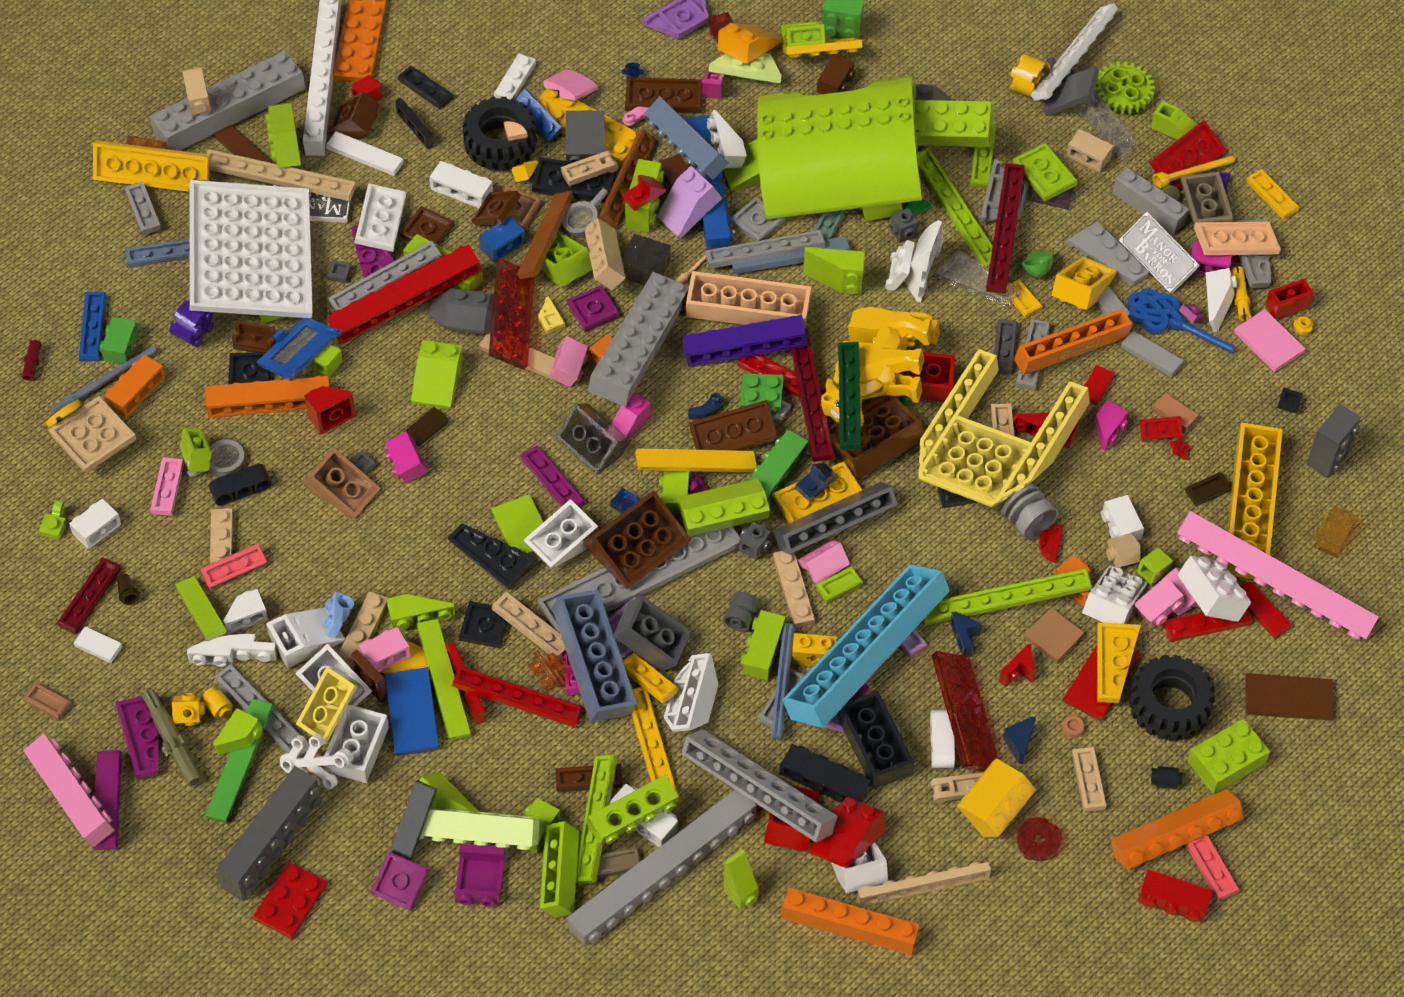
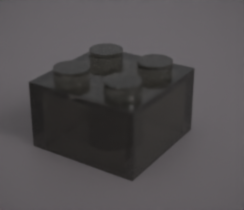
M634 234L622 257L625 279L645 285L653 272L663 276L671 260V245Z

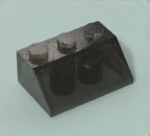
M575 404L555 436L596 474H600L619 459L631 441L590 404Z

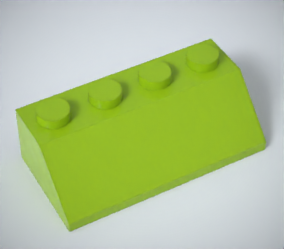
M759 479L677 497L685 530L689 537L768 519L770 514L766 494Z

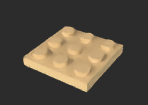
M100 396L48 430L53 439L85 473H88L136 440V435Z

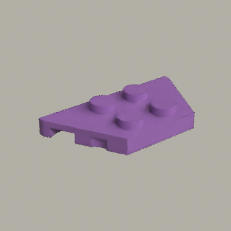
M675 0L644 17L642 24L680 39L708 23L709 15L706 10L705 0Z

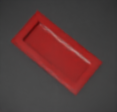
M1098 365L1094 367L1084 387L1088 388L1091 404L1098 406L1115 372Z

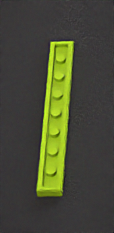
M927 148L919 151V171L984 271L989 270L992 243L931 150Z
M1085 568L942 599L924 618V623L926 626L949 621L951 612L954 611L968 617L1092 590L1088 570Z

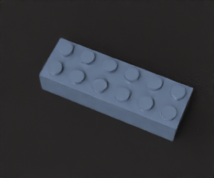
M592 590L558 596L552 610L590 723L631 715L637 702L615 638L613 637L599 591Z

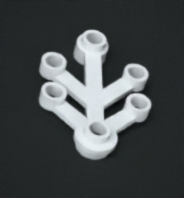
M315 734L309 739L310 747L304 758L299 757L301 749L307 745V741L302 735H298L292 740L293 747L290 753H285L280 757V765L285 772L290 773L294 766L307 772L302 768L307 767L322 779V784L326 789H332L336 786L337 778L320 766L335 765L338 768H346L353 762L352 753L345 748L340 749L331 756L315 757L319 748L324 744V738L320 734ZM316 777V778H317V782H318V786H319V785H320V780L318 779V777Z

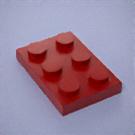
M288 862L254 913L253 920L293 939L327 887V881Z

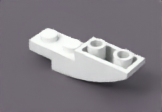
M255 634L217 637L187 649L189 662L198 666L204 664L218 667L229 666L230 664L233 665L234 658L242 661L248 659L262 662L276 661L278 654L275 643L257 642Z

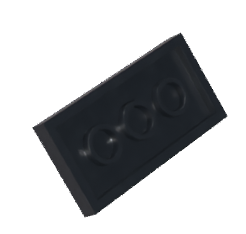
M539 157L532 184V192L554 195L571 191L574 195L573 198L593 200L601 189L604 188L608 191V194L601 202L606 201L612 189L616 172H607L569 186L561 173V167L574 162Z

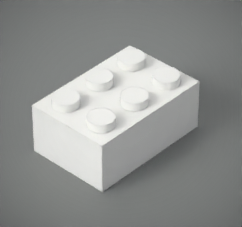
M1190 555L1178 573L1179 578L1206 616L1238 622L1251 604L1246 591L1239 586L1235 576L1229 572L1225 564L1217 560Z
M348 704L338 721L324 756L334 755L340 749L345 748L352 753L353 762L346 768L324 765L325 771L367 783L389 729L387 715Z

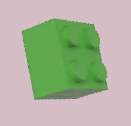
M825 0L822 18L825 35L839 38H859L863 23L864 0Z

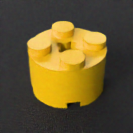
M1023 54L1018 66H1014L1011 71V77H1013L1011 90L1032 97V92L1050 71V64Z

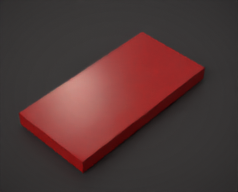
M1203 120L1148 163L1156 174L1160 172L1170 174L1214 161L1225 153L1226 149L1206 121ZM1181 179L1171 181L1168 185L1180 188L1182 186Z
M1096 645L1063 697V702L1101 721L1112 703L1097 702ZM1136 650L1133 651L1126 680L1141 658L1142 653Z

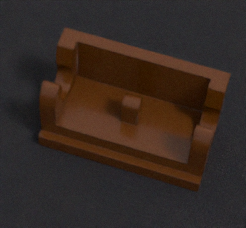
M236 320L235 333H232L233 349L247 352H267L277 343L273 338L276 329L272 326Z

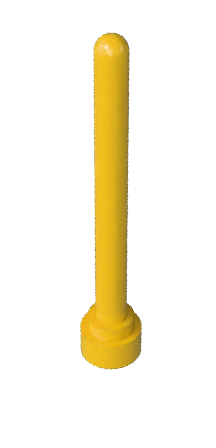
M1228 156L1170 174L1160 172L1153 175V184L1161 189L1166 187L1171 181L1180 179L1181 176L1195 175L1232 164L1235 158Z

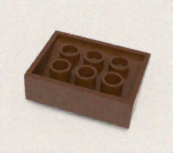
M879 396L862 406L864 424L861 427V449L840 450L839 422L828 426L833 451L841 462L844 461L857 480L920 443V439L924 434L921 420L895 396Z
M653 490L585 540L584 544L595 559L628 589L692 540L655 490Z

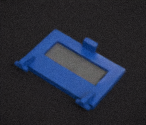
M303 318L287 334L283 329L278 330L273 335L277 343L257 361V364L291 381L338 337L342 330L331 328L312 318Z

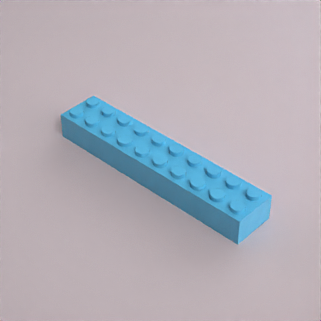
M910 564L783 698L782 701L790 719L824 728L947 595L950 590L943 572Z

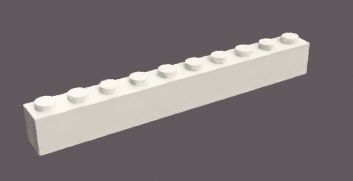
M320 0L303 135L305 155L325 156L333 72L342 9L340 0Z

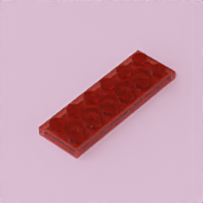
M500 258L496 265L488 356L524 370L528 366L535 277L520 279L517 275L520 266Z
M936 651L931 656L962 768L984 772L994 759L999 758L970 656Z

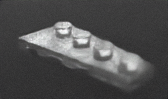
M958 250L934 273L935 279L941 280L942 278L949 281V284L957 287L960 285L967 288L971 293L983 294L985 298L1007 307L1014 302L1016 297L1018 298L1021 295V290L1008 282L1006 294L986 292L989 269L961 250Z

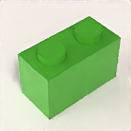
M112 317L111 323L106 326V337L100 343V352L103 355L104 361L119 364L129 361L139 334L135 320Z

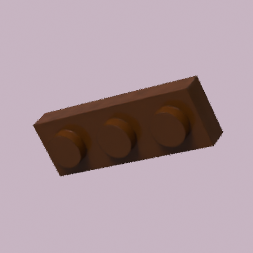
M616 764L613 788L623 787L621 764ZM594 766L555 768L557 792L590 790Z

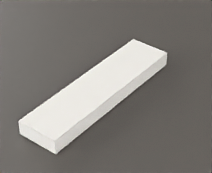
M335 132L326 144L327 149L392 176H395L404 163L403 158L339 132Z

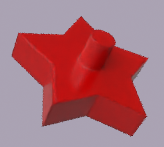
M1182 436L1178 437L1176 441H1170L1169 444L1173 449L1172 456H1179L1183 460L1187 459V450L1190 446L1184 443Z

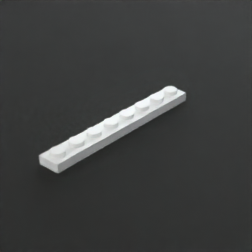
M1115 3L1099 8L1032 92L1031 96L1034 101L1046 100L1053 95L1052 92L1061 85V81L1071 72L1070 69L1079 62L1081 55L1087 52L1089 45L1097 39L1096 36L1113 19V15L1118 10Z

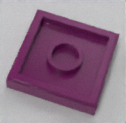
M602 285L566 300L567 306L584 332L620 318L619 310Z
M388 852L370 893L412 911L430 869Z

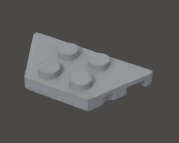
M994 159L980 222L997 220L1004 168L999 165L1000 161ZM1024 179L1018 218L1021 217L1029 184Z

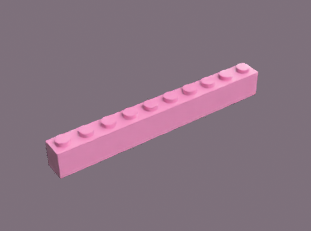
M1190 510L1177 530V533L1180 534V540L1189 545L1191 542L1198 544V550L1207 555L1210 552L1218 556L1216 560L1226 566L1230 562L1237 566L1235 571L1244 576H1247L1248 573L1255 576L1254 581L1264 587L1266 584L1274 587V593L1283 598L1287 594L1293 598L1292 603L1301 608L1304 605L1310 607V613L1320 619L1323 615L1331 619L1329 624L1338 629L1342 626L1349 629L1347 634L1358 640L1360 637L1367 638L1379 618Z

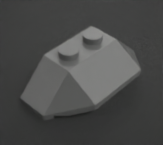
M453 288L435 297L432 300L429 317L434 319L444 329L481 334L495 331L501 327H508L511 309L491 293Z

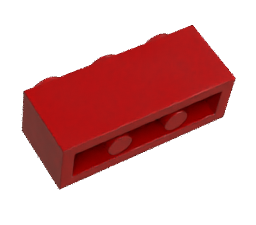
M1147 869L1137 902L1149 908L1156 907L1171 915L1177 914L1186 917L1187 920L1203 923L1213 890Z

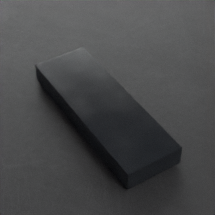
M411 65L398 76V81L438 109H441L453 99L452 93Z
M402 98L395 100L396 113L427 149L434 146L433 134Z

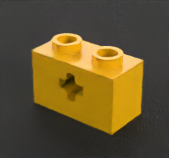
M794 633L792 665L815 666L837 642V637Z

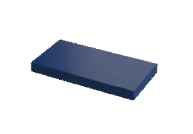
M428 667L386 673L395 755L401 756L438 750L439 743Z

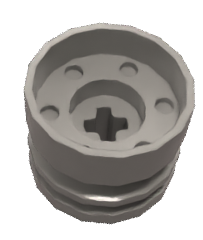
M1032 483L1011 495L1002 507L1003 515L1008 518L1011 524H1015L1016 530L1027 540L1033 539L1040 535L1042 531L1047 530L1054 523L1058 515L1057 508L1050 500L1044 499L1043 492Z

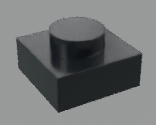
M1283 388L1277 408L1297 414L1303 393Z

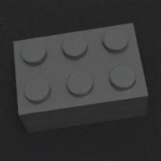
M1339 404L1318 429L1307 465L1327 478L1332 472L1336 473L1342 464V459H1347L1353 451L1351 447L1357 439L1355 435L1361 427L1358 425L1361 416Z
M639 596L627 603L613 637L663 672L677 665L691 630L644 596Z

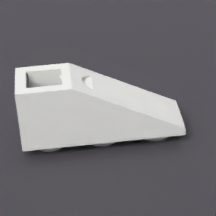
M713 110L710 118L707 120V128L711 132V144L729 162L725 168H742L747 157L743 140L716 110Z

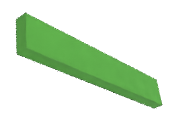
M256 699L251 700L247 714L259 719L263 728L262 734L251 746L230 752L205 814L207 819L228 823L274 708L273 704Z

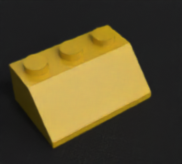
M994 759L958 803L957 807L983 837H999L1036 789L1023 773L999 759Z

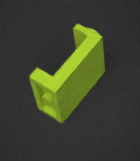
M817 21L781 25L782 44L787 47L825 43L824 24H819Z

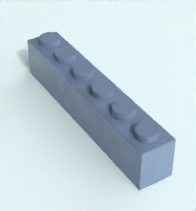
M661 97L644 113L649 118L647 122L654 129L659 127L657 132L665 139L668 136L669 138L666 141L674 148L678 146L677 151L684 158L688 156L686 160L694 168L698 166L696 170L703 177L708 175L714 180L729 164L718 151Z

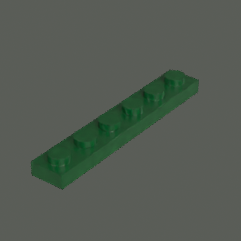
M859 342L838 343L840 450L861 449Z

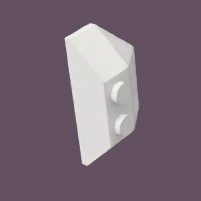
M710 653L692 655L689 663L682 668L674 679L673 684L679 688V693L668 700L664 719L673 732L693 730L709 721L718 688L713 658Z

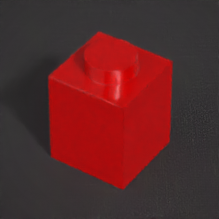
M370 74L351 85L352 97L365 92L376 102L382 99V85L377 79L374 80Z

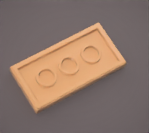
M1197 222L1194 226L1204 255L1279 254L1281 250L1270 222Z

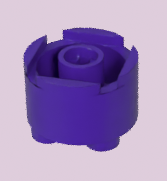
M186 300L180 305L174 315L177 319L175 323L171 322L170 333L192 346L199 347L202 343L203 335L206 332L210 333L214 327V322H212L214 312L190 311L189 300Z

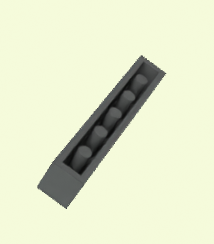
M880 482L773 530L778 549L791 554L898 504L892 486Z

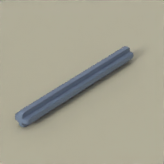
M789 623L783 625L771 738L778 740L782 739L786 708L782 700L788 692L795 631L794 624Z

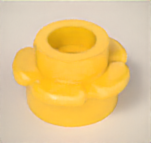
M1301 316L1294 321V329L1299 335H1307L1313 329V321L1307 317Z

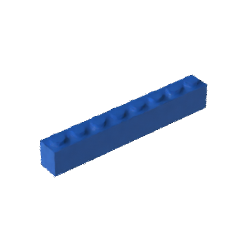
M709 115L686 117V122L714 148V145L711 144V132L707 128ZM721 171L714 180L708 175L704 177L722 197L701 218L706 250L728 247L730 242L733 241V231L728 228V226H731L730 214H726L728 202L727 198L723 199L725 184L720 181L723 179Z

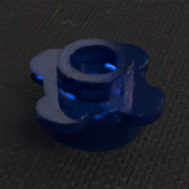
M631 62L625 65L622 74H626L629 78H638L639 75L644 74V70L640 69L639 63Z

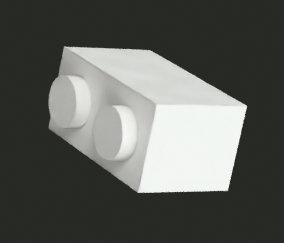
M1128 495L1105 501L1101 517L1109 526L1111 538L1132 534L1137 541L1141 540L1144 527Z
M101 499L97 503H93L84 513L76 516L69 524L72 534L89 550L118 528L121 522L118 513Z

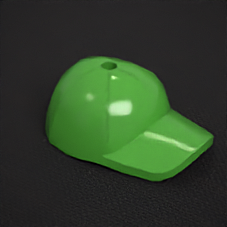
M1055 250L1032 252L1022 262L1023 268L1034 278L1044 277L1052 268Z

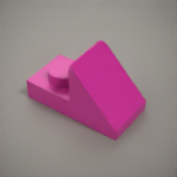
M706 70L702 79V96L721 99L725 74Z

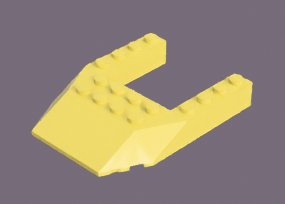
M978 349L920 439L918 478L921 481L993 508L1029 485L1053 463L1089 405L1090 400L1087 387L1069 381L1032 442L968 419L999 371L997 355Z

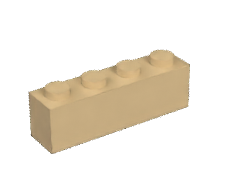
M597 218L585 229L595 280L613 290L625 279L615 229Z

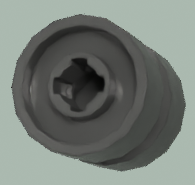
M735 592L723 621L729 628L745 632L751 626L752 616L757 611L759 601L749 593Z

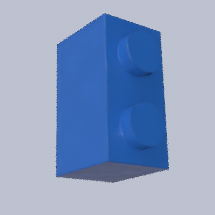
M509 216L503 224H497L479 236L480 249L495 263L526 243L525 230Z

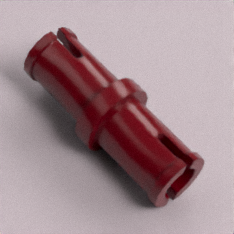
M38 340L29 341L27 355L23 359L25 364L21 377L26 381L34 380L36 367L40 363L39 354L42 343Z

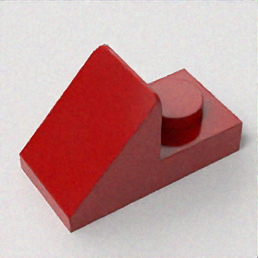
M638 175V185L623 193L622 199L636 211L665 193L666 189L654 177Z
M1027 644L1000 671L999 682L1002 685L1006 686L1010 681H1016L1020 674L1030 682H1033L1035 671L1031 645Z

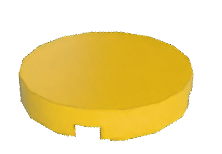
M79 399L73 401L50 417L45 424L49 429L73 414L74 411L76 412L82 408V402Z

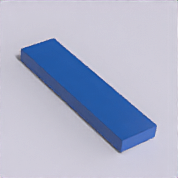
M106 292L85 293L79 349L80 362L100 361V343L103 337Z

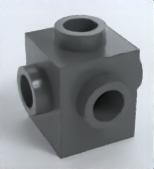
M909 208L900 210L891 215L889 228L897 241L901 243L917 236L919 220L915 214H912Z
M752 522L749 527L743 529L740 535L739 551L757 560L763 551L766 552L772 543L770 541L771 531L764 525Z

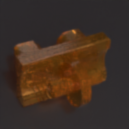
M539 650L533 653L535 659L528 667L535 675H539L542 671L546 672V675L539 680L541 686L547 691L556 685L560 688L563 687L566 683L558 671L562 673L565 670L563 667L566 662L563 655L556 656L554 653H551L548 658L546 654H541Z

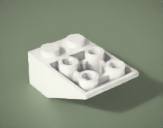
M1109 565L1090 591L1082 613L1103 623L1126 624L1135 608L1134 603L1140 599L1148 582L1138 576L1128 574L1120 568Z
M325 607L285 614L266 623L269 637L276 644V649L287 668L313 657L326 644L332 648L345 641L340 630L336 638L327 636L325 619L328 612L325 611Z

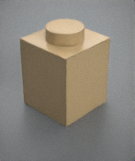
M1132 534L1108 539L1107 558L1117 568L1140 562V544Z

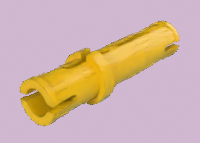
M1238 266L1239 273H1237L1236 267L1231 271L1232 276L1235 275L1237 279V287H1234L1236 296L1234 301L1235 306L1238 308V319L1244 321L1245 314L1247 321L1251 318L1249 308L1251 301L1247 295L1244 268Z

